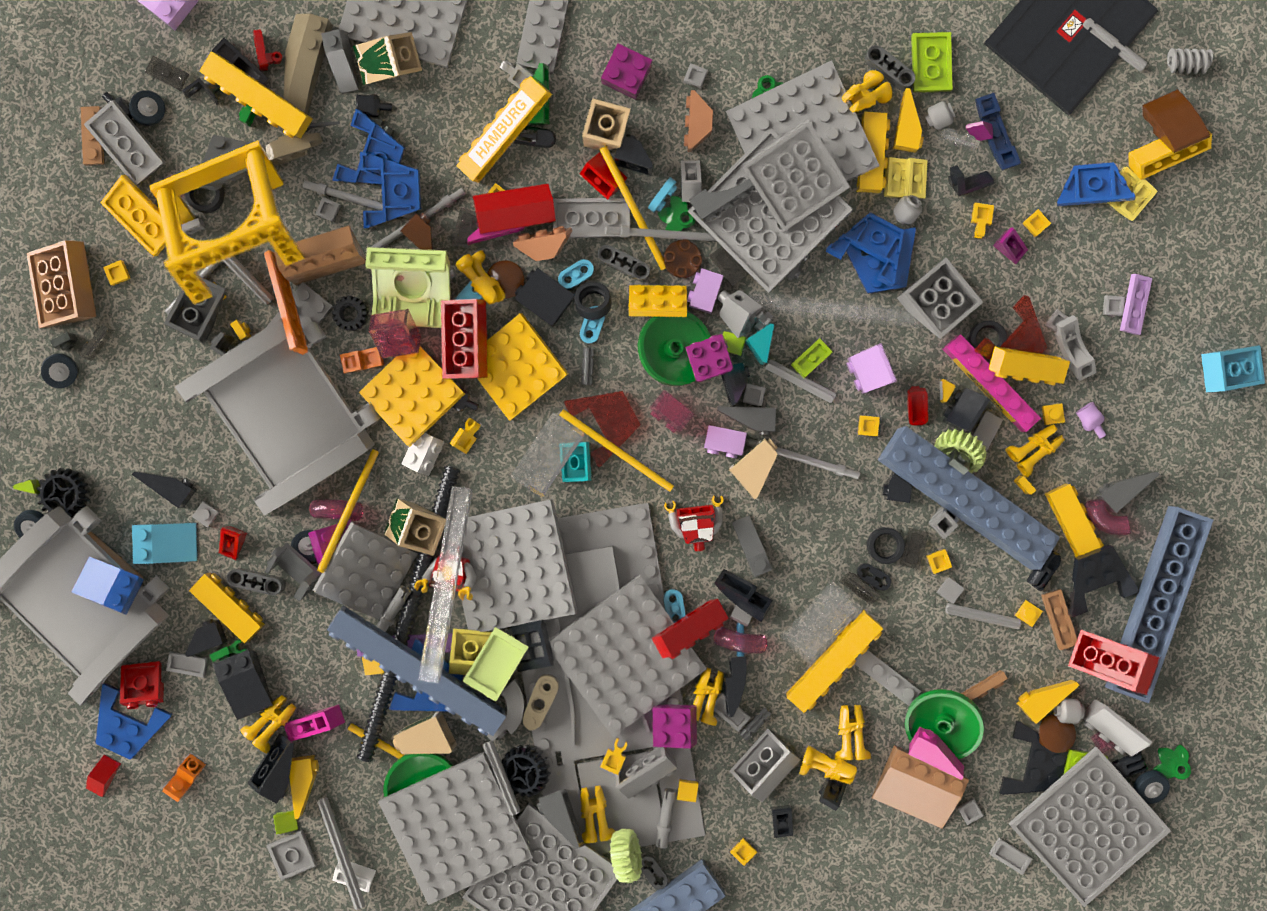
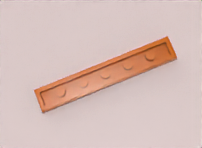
M268 250L264 253L290 350L304 355L308 352V347L290 283L284 278L277 267L275 252Z

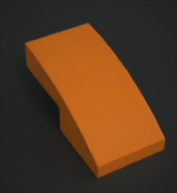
M381 347L340 355L344 373L384 366Z

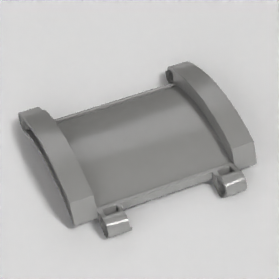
M280 319L175 386L186 403L202 393L205 394L270 489L253 499L263 515L270 513L305 492L375 445L365 428L381 418L380 415L374 410L371 402L353 412L310 349V347L327 337L317 321L303 328L308 352L304 355L290 350L282 319Z
M59 506L44 515L0 559V600L78 676L77 680L72 684V689L68 691V695L81 706L87 701L89 696L91 697L114 670L169 617L156 602L170 588L155 575L147 585L142 588L140 587L127 615L72 593L89 556L117 568H122L88 535L101 522V519L88 506L81 509L73 519Z

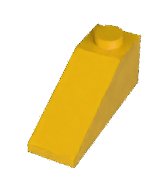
M906 88L902 96L893 149L915 153L919 148H922L924 137L921 136L922 128L911 90Z
M1069 680L1035 689L1029 693L1024 692L1018 698L1019 701L1016 704L1031 721L1037 724L1072 693L1079 684Z
M314 755L295 757L291 761L289 779L295 819H299L303 815L314 780L319 771L318 760H315Z

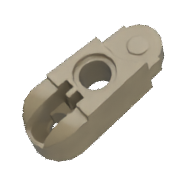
M306 131L302 138L296 136L291 138L285 135L278 137V140L270 142L266 147V154L273 165H279L309 155L307 150L321 144L323 140L320 133L306 134Z
M544 674L536 682L522 719L525 728L528 730H536L541 726L559 690V681L553 675ZM544 684H550L551 688L546 690ZM542 699L545 702V706L543 708L537 707L535 700Z

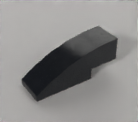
M223 38L212 49V52L222 56L261 84L268 80L227 39Z
M725 569L715 580L714 584L730 601L760 622L763 621L771 608L773 600L756 592L757 586Z
M746 656L728 658L730 677L723 678L727 717L734 716L743 696L747 672Z

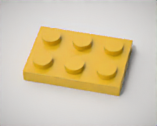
M629 285V316L687 317V286Z

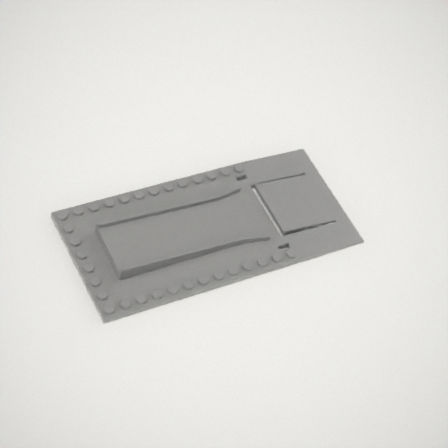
M648 503L557 518L578 613L543 620L546 623L549 640L639 575L664 608V592ZM538 632L530 633L532 644L541 642ZM525 634L517 636L518 641L527 645ZM542 646L533 647L536 658L544 656ZM528 649L522 660L531 659ZM554 657V666L522 671L527 705L540 676L550 674L559 681V690L541 726L536 730H532L534 746L537 747L536 752L543 751L541 756L542 758L547 757L545 763L550 765V768L547 770L551 774L548 776L549 782L545 784L546 787L542 790L543 797L566 789L582 834L586 831L585 819L581 818V796L574 760L605 755L608 748L614 750V743L617 738H619L617 743L619 747H623L625 741H627V748L623 752L653 747V709L612 737ZM544 684L546 690L551 688L550 684ZM680 689L659 704L683 705ZM542 699L535 700V705L543 708L545 702ZM667 747L677 762V769H675L674 774L659 779L662 801L664 789H672V792L676 790L671 819L672 831L669 833L668 842L705 836L698 791L696 802L677 800L679 779L696 781L691 749ZM561 751L563 762L561 765L557 764L556 752ZM649 752L626 755L621 770ZM603 759L577 764L581 788L587 787L589 799L596 798L595 786L600 785L607 801L605 815L608 827L613 828L615 831L625 828L633 830L639 839L641 847L656 844L658 835L657 824H659L661 815L657 784L653 787L648 786L639 796H632L628 799L616 788V774L600 767ZM595 812L593 817L598 841L587 844L599 853H607L611 851V840H599V827Z

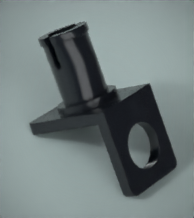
M199 77L184 88L182 92L185 98L188 99L200 89H203L212 101L218 105L215 93L220 90L221 86L217 83L215 85L204 83Z

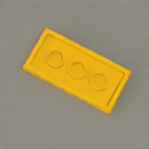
M121 175L101 201V204L153 257H156L166 246L159 208L126 175Z

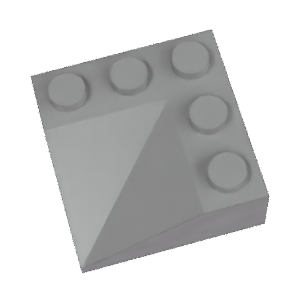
M947 258L939 262L897 297L904 308L939 339L983 303Z

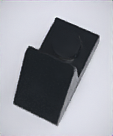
M826 778L818 792L821 794L819 802L836 811L840 807L847 783Z
M790 805L770 807L774 838L793 836L792 809Z

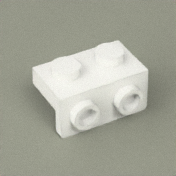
M424 433L408 448L402 465L429 476L442 450L444 441Z

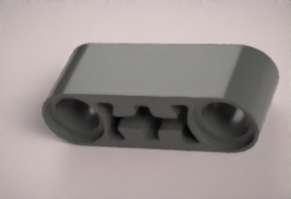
M874 45L869 48L865 55V62L870 68L881 72L888 82L901 91H905L906 88L912 86L915 81V74L912 70L881 46ZM876 53L879 56V60H873L870 54ZM891 65L893 68L888 71L887 68ZM902 76L909 79L908 84H904L901 81Z
M603 245L598 250V257L601 263L637 281L642 282L648 279L650 268L646 263L610 245ZM606 250L612 252V257L608 260L603 259L601 256ZM616 254L618 255L617 258L620 261H624V259H627V264L630 266H633V263H636L633 267L632 273L629 272L631 270L630 267L625 265L622 268L621 263L615 260ZM639 267H643L647 273L645 276L640 277L636 274V270Z
M237 568L229 571L227 574V582L231 586L267 595L280 594L286 587L285 581L281 577L248 569ZM236 572L241 575L240 582H237L234 578ZM257 578L258 582H265V584L256 585L255 582L248 581V579ZM273 581H276L279 585L277 591L271 587Z

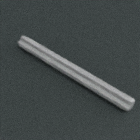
M327 797L322 798L317 803L354 908L356 910L361 909L365 906L361 890Z

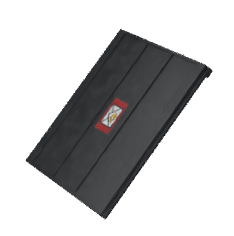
M1020 0L984 44L1069 116L1120 57L1118 55L1121 51L1116 46L1110 48L1090 32L1091 27L1088 30L1083 27L1085 20L1091 18L1095 21L1094 24L1100 25L1118 39L1120 44L1128 47L1158 10L1148 0Z

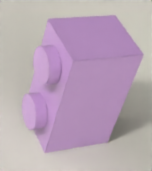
M701 269L700 273L696 272L693 281L696 287L694 291L690 290L687 299L690 302L689 307L711 314L724 275Z
M708 425L704 448L708 449L707 453L718 455L719 451L726 453V457L737 459L738 455L742 456L747 433Z

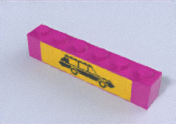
M961 334L955 336L943 348V351L1021 432H1027L1041 419L1003 378L995 376L996 372L989 370L990 364Z

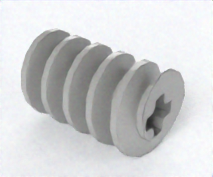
M1171 48L1167 56V65L1171 73H1175L1176 68H1178V73L1182 74L1184 68H1186V73L1190 74L1193 68L1194 74H1198L1200 69L1201 73L1205 74L1212 64L1213 51L1211 49L1206 51L1205 49L1190 50L1186 48L1183 50L1178 48L1175 50Z

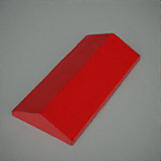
M549 184L472 196L480 234L556 222L554 202Z

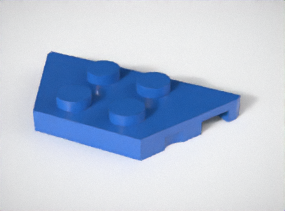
M1114 162L1073 166L1070 176L1066 181L1057 201V206L1135 200V194L1127 186L1126 180L1120 175L1119 169Z

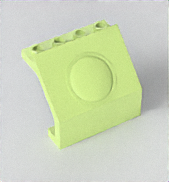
M367 247L365 266L367 269L372 270L373 285L372 325L441 328V300H451L450 262L447 252Z

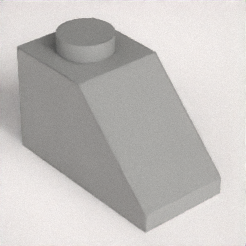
M700 160L681 161L682 202L691 203L689 200L701 192Z

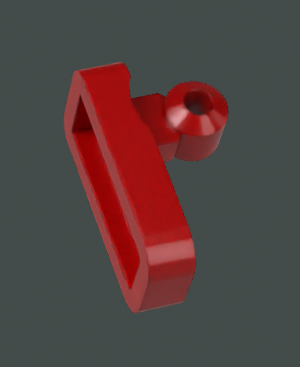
M261 29L253 30L260 71L268 70V64H280L282 62V54L278 51L265 53Z
M911 386L907 391L908 420L913 426L924 425L928 422V393L924 387Z

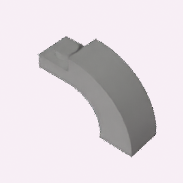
M1072 315L1056 323L1057 332H1055L1058 346L1064 358L1070 361L1069 368L1076 378L1081 381L1097 373L1095 359L1089 354L1082 341L1078 319Z
M941 506L932 516L929 524L942 539H945L958 527L957 522L959 518Z
M514 678L501 693L507 703V715L494 736L487 735L491 741L496 738L500 740L507 733L506 729L512 735L523 718L526 700L524 690L517 678Z

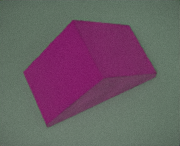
M1013 227L1006 230L993 245L1014 264H1017L1028 251Z

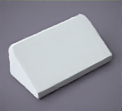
M338 862L333 881L346 885ZM351 862L360 890L369 893L376 870Z

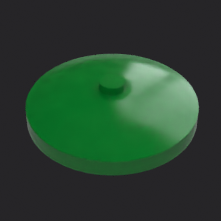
M687 312V317H651L643 326L638 338L639 358L646 372L656 381L668 386H684L696 381L685 347L690 346L692 343L709 339L711 336L703 322Z
M938 689L921 694L910 704L905 717V731L910 742L919 727L929 729L941 738L958 759L974 752L980 745L984 734V720L977 705L967 696L952 690Z
M405 754L391 766L386 775L383 787L384 797L452 767L453 764L440 754Z

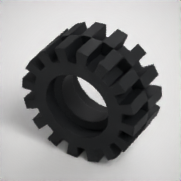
M343 296L332 307L334 308V311H332L333 321L344 330L357 331V329H361L367 323L366 319L369 317L367 313L369 312L366 304L355 296ZM349 306H353L357 310V317L352 321H347L343 315L344 310Z

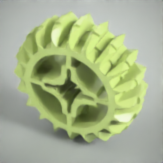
M948 429L947 432H942L934 445V447L950 457V453L954 449L965 453L971 460L970 473L977 472L984 465L987 456L986 446L982 445L983 441L977 440V436H972L971 432L965 433L964 430L960 432L957 429L953 431Z
M620 829L615 831L611 837L610 859L612 860L613 872L616 874V878L622 883H632L637 881L642 873L641 846L633 830Z

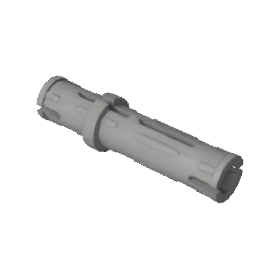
M401 585L386 611L380 615V620L376 626L384 632L387 631L389 626L393 625L395 616L410 595L411 590L408 587L405 588V586Z
M669 788L664 789L660 821L657 824L658 835L655 846L659 848H668L669 833L672 831L671 819L676 790L672 792V789Z

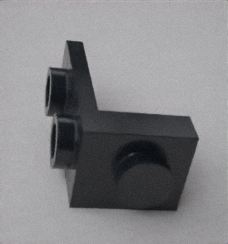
M957 165L950 167L948 181L958 196L994 184V179L988 171L964 178V174Z

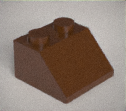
M417 212L400 231L420 250H433L431 219L422 212L420 215Z

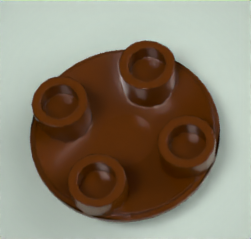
M687 239L671 243L664 253V264L667 271L678 278H688L694 275L702 263L700 250Z
M503 260L496 262L487 272L488 276L495 278L499 282L500 287L505 293V299L516 296V290L521 285H524L523 271L512 261Z
M1054 714L1046 716L1039 727V742L1051 752H1066L1075 743V727L1072 723H1061Z

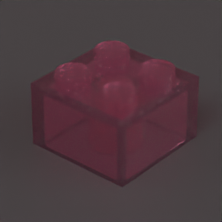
M409 309L371 316L369 333L382 358L419 353L421 336Z
M665 390L649 408L652 411L650 415L657 421L661 419L667 423L665 427L672 433L676 431L680 433L694 416L693 412Z

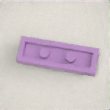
M1131 274L1120 331L1141 335L1152 278Z

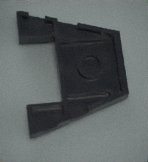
M1106 545L1075 557L1072 576L1074 585L1073 592H1070V600L1072 602L1071 608L1068 609V614L1073 618L1088 612L1085 594L1117 582L1119 595L1123 598L1139 592L1113 546Z
M1016 720L1013 738L1031 742L1032 744L1023 780L1003 776L999 793L1008 795L1046 791L1064 775L1068 751L1063 753L1049 751L1040 744L1039 733Z

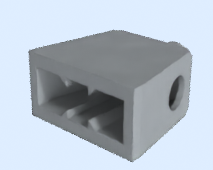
M726 290L722 291L717 297L723 304L719 313L720 317L734 335L739 338L752 330L757 319L756 316L761 311L762 306L742 291L738 290L731 295Z

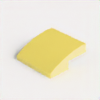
M887 158L884 197L902 198L903 196L913 195L918 199H925L928 160Z
M1124 167L1120 171V175L1124 177L1127 186L1135 194V200L1107 203L1121 215L1133 221L1158 191L1145 179L1140 180L1128 167Z

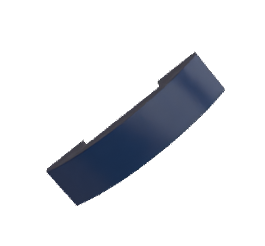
M995 93L977 98L975 101L980 121L992 124L993 138L987 139L999 167L1003 171L1020 165L1021 162L1016 148L1011 145L999 112L1001 109Z

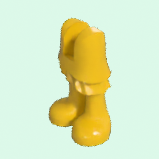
M870 70L864 75L863 83L851 86L842 96V100L844 103L851 101L853 105L850 107V111L852 113L875 105L876 101L881 104L889 102L892 98V87L889 82H884L870 92L868 89L877 87L884 80L881 72Z
M483 250L476 252L472 256L470 254L464 255L455 265L472 282L471 286L475 288L474 291L480 294L489 305L503 301L505 293L500 287L499 282L495 278L488 276L482 267V263L486 258Z
M1054 424L1033 434L1032 437H1028L1029 442L1022 447L1009 446L1005 449L1008 456L1014 462H1019L1016 466L1024 477L1028 478L1033 472L1034 465L1045 455L1054 453L1065 441L1062 435L1056 437L1051 442H1048L1046 439L1058 430ZM1036 447L1040 448L1033 455L1021 461L1028 453H1030Z
M706 667V670L702 672L695 686L697 689L693 693L697 695L693 705L697 706V721H699L705 696L708 694L707 704L700 721L716 726L717 719L714 717V708L718 694H721L724 672H717L713 684L708 682L711 668Z
M283 695L273 701L274 706L266 708L264 712L259 713L261 717L252 726L245 725L240 730L248 740L253 741L252 744L266 754L271 748L268 743L271 736L279 727L285 726L296 710L293 704H290L283 712L280 710V707L287 700ZM271 720L272 723L256 738L258 732Z
M848 705L841 706L838 727L840 731L838 735H842V749L835 753V759L853 760L852 731H854L855 736L854 759H871V753L864 746L863 727H865V720L861 705H854V719H849Z
M808 745L799 772L800 775H806L811 768L825 772L824 778L852 784L857 768L844 761L843 758L833 760Z
M600 785L595 786L596 798L589 799L587 787L581 788L580 812H582L581 818H585L586 831L581 834L584 843H595L598 841L593 817L595 812L598 820L599 840H611L615 832L607 824L605 815L607 801Z

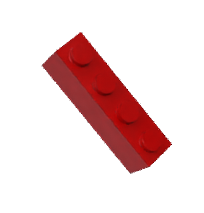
M718 598L709 600L652 637V640L662 659L668 657L674 659L681 655L680 651L684 648L689 649L693 647L697 639L702 640L710 635L709 631L712 629L717 630L724 626L723 622L729 618Z

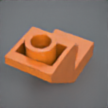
M189 754L178 767L173 778L163 788L162 792L179 802L206 764L192 754Z

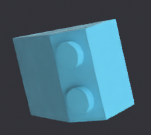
M1260 345L1201 354L1206 392L1227 391L1265 383Z
M197 523L132 525L133 564L198 561Z

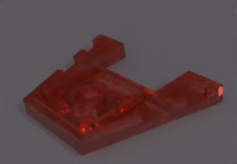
M1023 295L1013 306V309L1023 322L1000 348L1042 354L1047 349V345L1029 296ZM985 338L974 351L991 360L996 346L990 339Z
M623 391L564 401L568 412L573 416L590 408L605 438L618 447L641 425ZM604 446L591 452L598 468L614 454Z

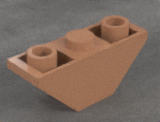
M691 90L690 96L686 97V108H690L689 115L685 116V127H689L688 135L684 136V146H688L687 152H692L712 132L713 110L695 90Z
M560 226L549 232L544 229L535 232L536 234L533 235L523 233L518 235V239L513 242V246L535 261L552 259L561 252L572 233V228Z

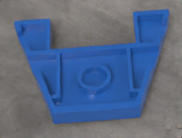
M356 109L350 126L369 133L363 152L401 163L405 147L365 113ZM360 162L357 170L337 164L332 180L338 182L381 184V170H361Z
M360 152L361 170H381L383 210L363 211L364 228H369L421 209L420 170L366 152Z
M870 212L847 233L841 235L833 244L831 243L827 247L826 252L841 260L850 245L857 247L886 263L877 280L892 288L896 279L904 230Z
M915 228L902 229L904 230L899 254L896 279L892 288L877 280L886 263L871 255L862 256L860 249L853 245L849 246L846 252L867 294L900 289L907 286L916 232Z
M416 638L412 650L449 673V663ZM451 674L460 681L463 678V675ZM395 692L389 710L447 711L445 705L440 702L439 704L432 702L429 699V695L425 692L422 694L417 692L415 698Z
M104 683L101 690L96 744L131 760L172 717V714L156 707L148 724L113 709L120 690Z

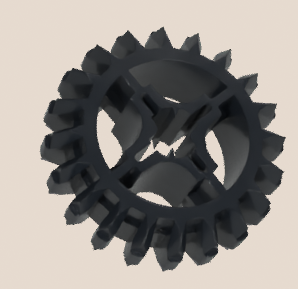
M58 468L57 471L51 470L50 474L44 475L45 480L41 479L39 481L42 486L36 488L40 491V494H37L36 497L41 498V501L37 504L44 505L41 509L43 512H50L57 508L52 501H59L64 507L63 510L71 518H74L81 508L87 506L83 501L90 500L88 497H85V494L91 492L84 489V487L88 486L87 482L82 483L85 477H78L79 472H72L70 468L66 470ZM61 478L70 481L73 484V487H67L65 482H62ZM53 485V492L52 494H50L51 487ZM62 491H68L65 492V495H63L64 497H57L61 495ZM73 494H75L74 502L72 501Z
M530 744L511 748L510 751L505 753V758L501 761L511 788L514 790V795L520 793L521 797L526 795L531 797L539 794L540 791L545 789V784L549 782L548 776L551 774L547 770L550 768V765L545 763L547 757L542 758L541 756L543 751L537 753V747L530 748ZM524 769H530L527 772L521 773Z

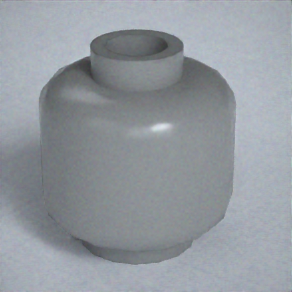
M941 101L928 108V116L925 118L930 127L934 126L936 130H941L951 125L954 121L953 118L956 116L950 103L946 104V102Z
M913 195L903 196L893 210L896 220L901 224L914 223L922 213L921 201Z
M1065 698L1053 709L1054 715L1057 716L1061 723L1077 724L1085 715L1084 705L1078 699Z

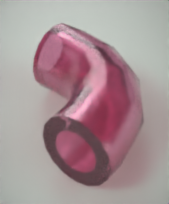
M333 499L314 500L310 504L309 512L316 519H341L348 501ZM356 502L349 520L359 521L363 515V505L360 502Z
M1100 499L1090 500L1085 503L1089 519L1100 531L1111 535L1131 534L1127 515H1111L1107 512L1105 502Z
M725 627L717 629L714 635V643L716 645L742 653H764L768 645L766 637L762 634H745Z

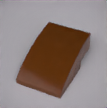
M1178 89L1142 105L1143 117L1153 126V133L1173 153L1210 138V133L1201 117Z

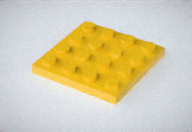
M520 313L487 340L488 378L477 379L508 420L511 421L569 373L523 313Z
M415 340L404 348L359 392L369 404L371 402L374 410L409 447L465 395L452 379H442V368Z

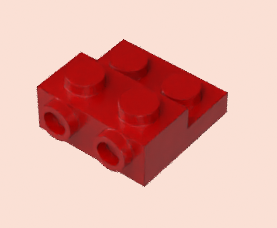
M157 661L122 665L120 704L125 707L127 706V709H138L139 705L146 704V707H157L158 703L164 702V683L161 682L162 663Z

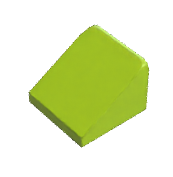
M724 331L723 336L728 345V353L741 356L746 337L741 336L737 338L734 333Z
M37 479L15 484L13 489L40 494V491L36 489L40 486V483Z
M294 810L279 812L273 816L276 835L298 830Z

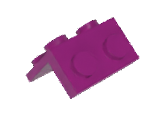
M722 334L711 336L709 339L695 342L685 347L697 382H702L733 370L727 350L728 345Z

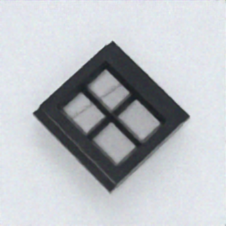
M543 620L507 627V634L509 636H513V638L528 646L527 651L516 667L517 672L554 666V657L546 623Z

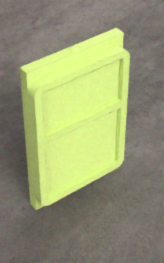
M495 627L463 682L483 693L486 697L497 701L527 651L528 646Z

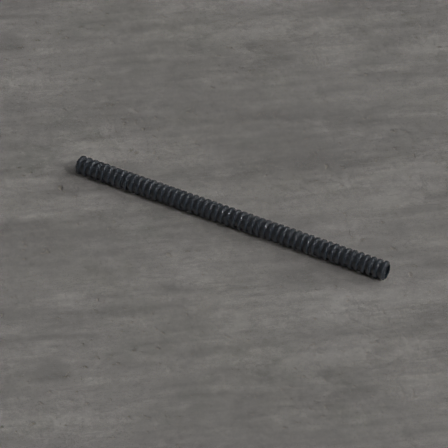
M446 465L444 466L445 472H442L443 478L440 479L442 482L438 485L440 486V489H437L438 495H435L436 501L434 500L433 502L435 505L432 506L433 513L447 518L445 515L448 513L447 508H450L449 502L452 501L450 498L454 495L452 492L453 490L455 491L454 485H457L456 479L459 478L457 475L461 472L457 468ZM418 552L419 558H416L417 564L414 565L416 568L412 571L414 573L411 575L412 581H409L410 587L408 588L411 590V593L405 600V604L402 605L403 610L400 611L402 614L398 617L400 621H397L398 627H395L396 633L393 634L395 639L408 646L407 640H410L409 634H412L411 629L414 627L412 625L415 623L414 617H417L416 611H419L417 607L421 604L419 602L422 600L421 594H424L421 591L423 585L417 591L414 585L416 581L422 580V576L431 565L432 559L435 558L433 555ZM384 671L381 674L382 679L379 680V690H376L377 696L374 697L375 702L372 703L374 707L370 710L372 713H369L370 719L367 720L368 725L365 726L367 730L363 733L365 736L362 737L363 742L360 743L361 748L358 750L360 753L356 756L364 762L373 761L374 758L372 756L375 755L374 750L377 749L376 744L379 743L378 738L381 736L379 733L382 732L381 727L384 726L383 721L386 720L384 716L388 713L386 710L389 709L388 704L391 703L390 698L393 697L391 693L394 692L395 689L393 687L396 686L395 681L398 680L396 678L397 674L389 671V673Z

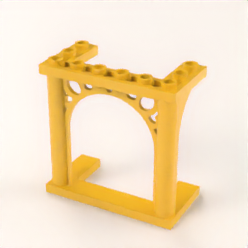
M259 141L149 185L150 191L158 201L169 260L164 262L165 267L194 304L212 297L211 290L197 273L198 270L269 241L285 266L304 259L302 251L282 222L275 204L272 190L283 186V180ZM247 168L254 193V206L247 220L232 233L216 240L198 241L186 236L181 225L196 218L180 195Z

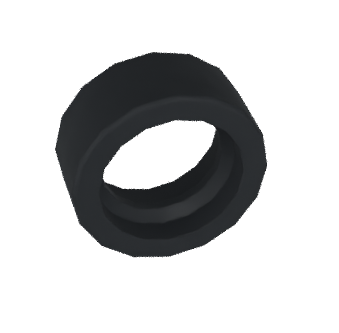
M222 187L215 191V199L209 205L198 204L194 199V190L185 193V199L189 206L198 212L212 213L223 204L225 197L224 189Z
M588 282L581 285L574 296L577 312L585 319H601L611 309L610 291L600 282ZM595 293L604 297V302L596 308H586L582 305V300L589 294Z
M988 320L976 324L970 330L968 342L984 358L992 357L994 349L984 350L977 344L976 337L981 329L991 328L997 332L999 341L996 347L1005 348L1007 343V333L1004 327L998 322Z
M882 527L870 534L867 540V550L869 555L877 562L891 564L902 557L905 551V542L898 531ZM884 534L893 536L897 542L895 553L888 557L880 556L875 550L876 539Z

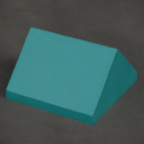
M771 323L745 341L761 365L766 364L774 329V324Z
M590 442L560 444L562 482L592 481Z

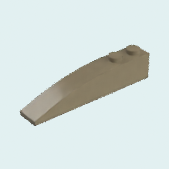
M296 14L285 50L284 99L307 114L325 55L321 33L332 31L333 25L329 19L313 14Z

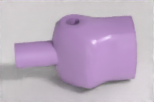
M1090 402L1076 412L1086 431L1094 430L1099 438L1106 436L1101 427V424L1104 422V416L1097 409L1094 402Z

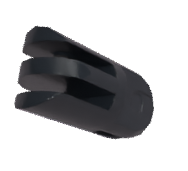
M526 126L523 130L533 131V134L520 133L518 137L530 138L532 142L514 140V144L550 148L556 142V135L549 129Z
M1052 551L1043 567L1031 572L1027 582L1038 591H1043L1061 563L1060 554Z
M1141 752L1111 762L1124 778L1148 770Z

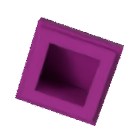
M980 121L966 125L967 131L977 142L993 138L991 123Z

